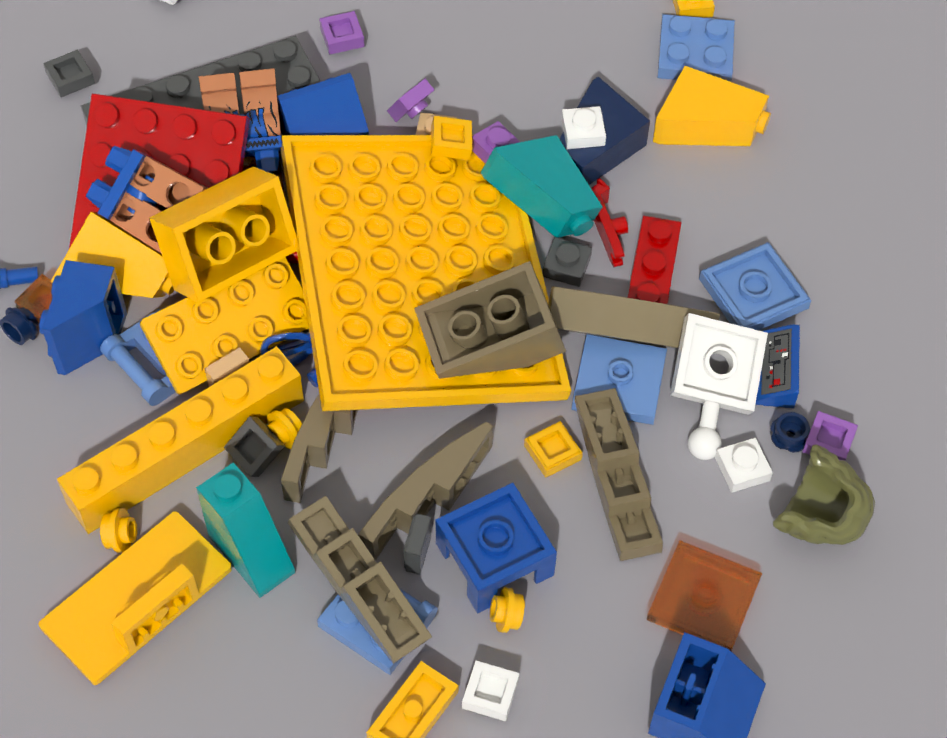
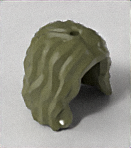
M817 444L813 445L810 451L811 458L809 459V465L806 467L803 481L785 510L773 521V526L784 533H788L790 536L813 544L844 545L856 541L864 534L874 514L875 500L872 491L859 478L850 464L844 460H839L835 454L829 452L826 448Z

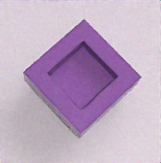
M355 11L319 18L320 30L329 55L365 47L364 36Z
M426 78L401 96L387 112L395 122L399 121L406 114L413 119L428 106L425 99L434 91V88Z
M497 121L472 136V151L486 163L495 147L519 143L520 141Z
M818 411L806 440L803 453L810 455L811 447L817 444L835 454L839 460L845 461L858 425Z

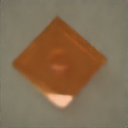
M679 541L649 610L647 620L682 635L686 632L728 648L732 652L762 573Z

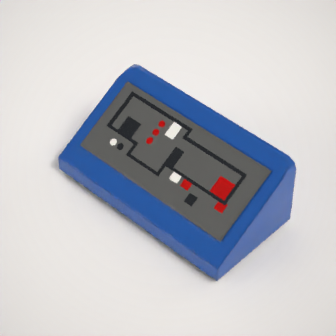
M787 325L764 330L762 332H766L768 335L755 405L794 408L799 394L800 325Z

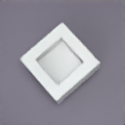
M600 106L562 109L561 121L567 149L605 146L606 133Z
M756 438L729 445L716 451V462L731 493L771 480L773 472Z
M475 661L462 701V709L507 721L520 673Z

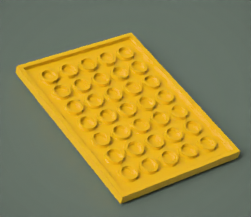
M282 135L281 156L291 218L297 237L296 250L322 411L568 400L571 387L562 353L524 368L440 379L436 374L414 309L415 307L529 261L549 304L528 214L483 178L480 172L485 163L473 151L469 160L432 156L431 135Z

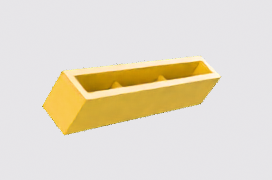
M276 346L57 478L66 504L87 534H90L100 527L102 517L105 514H111L115 509L124 508L129 510L224 451V446L249 416L259 417L266 425L268 424L267 415L272 411H281L284 408L292 409L302 403L304 397L301 375Z

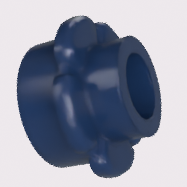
M24 307L20 309L7 308L5 311L6 316L0 320L3 332L19 345H23L29 339H36L38 321L33 313Z
M795 412L784 413L774 420L770 430L773 432L771 440L779 449H785L792 453L800 452L804 449L811 430L809 422L801 414ZM787 432L793 433L794 436H793V437L788 436V435H787Z

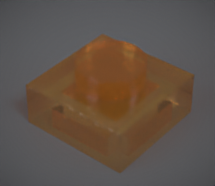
M41 274L14 301L18 309L24 307L32 312L38 324L40 323L43 310H48L52 301L51 279Z

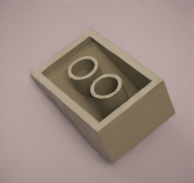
M530 261L414 308L439 379L529 367L566 352Z

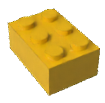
M251 167L149 217L174 290L197 303L297 251V237L279 177L256 167Z

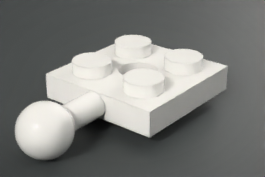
M688 313L684 317L670 396L703 404L700 427L690 434L688 449L695 458L710 460L716 456L717 449H720L722 445L721 438L715 431L719 409L723 408L750 415L755 410L768 333ZM712 354H720L726 358L729 365L726 374H718L712 370L709 363Z

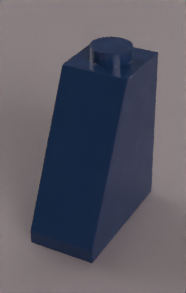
M599 77L592 80L577 108L600 106L606 133L605 146L567 149L564 132L560 137V141L589 185L645 147L650 126L649 119Z

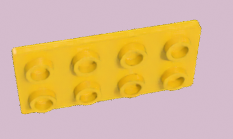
M286 257L199 303L187 297L140 321V327L174 390L179 395L206 382L207 378L204 368L240 347L247 357L251 359L260 354L261 344L266 338L280 333L303 332L309 329L303 289ZM285 340L270 344L268 349L284 342Z
M174 511L42 618L38 625L41 631L93 685H98L232 571L231 563L177 511Z

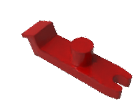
M599 178L597 179V184L591 187L603 207L594 219V222L612 266H622L623 260L621 257L625 255L618 235L628 233V223L624 216L610 218L605 206L609 200L610 187Z

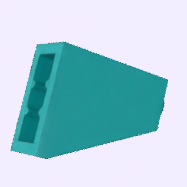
M557 135L495 147L480 172L486 181L556 238L571 234L580 236L588 232L593 227V221L603 207Z
M234 462L196 487L209 538L259 598L296 573L260 492Z

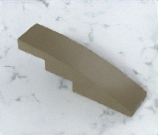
M555 286L551 287L548 304L559 330L678 349L684 317L688 313L719 320L720 313Z
M616 389L575 396V405L589 461L620 561L662 553L663 541L650 508L651 495L639 466L640 453Z
M320 394L317 396L293 442L281 478L285 501L301 503L310 466L327 469L335 433L352 435L358 410L322 411Z
M485 422L448 444L418 467L385 499L358 533V536L375 560L397 528L407 534L409 533L413 516L416 513L427 515L434 503L450 511L491 450L493 444V425Z
M327 496L322 497L288 520L289 526L327 580L393 664L432 638L382 562L377 563L353 528L349 530Z

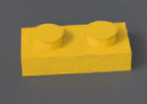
M420 661L366 732L367 738H425L458 694L459 685Z

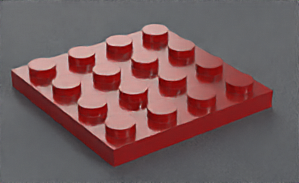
M92 93L69 249L90 212H98L100 209L86 197L92 183L96 179H100L113 186L120 174L105 165L106 158L113 146L129 151L134 149L145 153L186 177L210 188L242 172L250 118L235 114ZM158 203V207L163 210L167 209Z

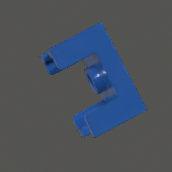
M510 483L435 519L436 545L445 559L449 558L450 554H452L467 580L468 599L477 614L490 608L494 595H497L499 588L533 571L536 584L555 574L557 551L514 483Z

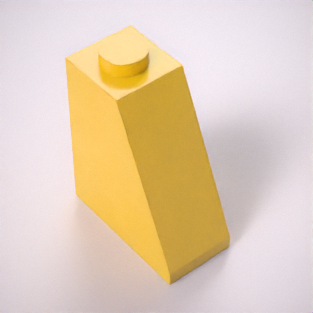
M684 66L656 117L653 142L665 145L751 146L757 132L764 134L771 117V113L766 111L769 95Z
M90 212L51 280L53 283L55 276L61 275L65 261L69 260L115 267L122 294L159 298L164 297L166 293L170 295L174 292L162 254L111 220L101 216L98 212Z

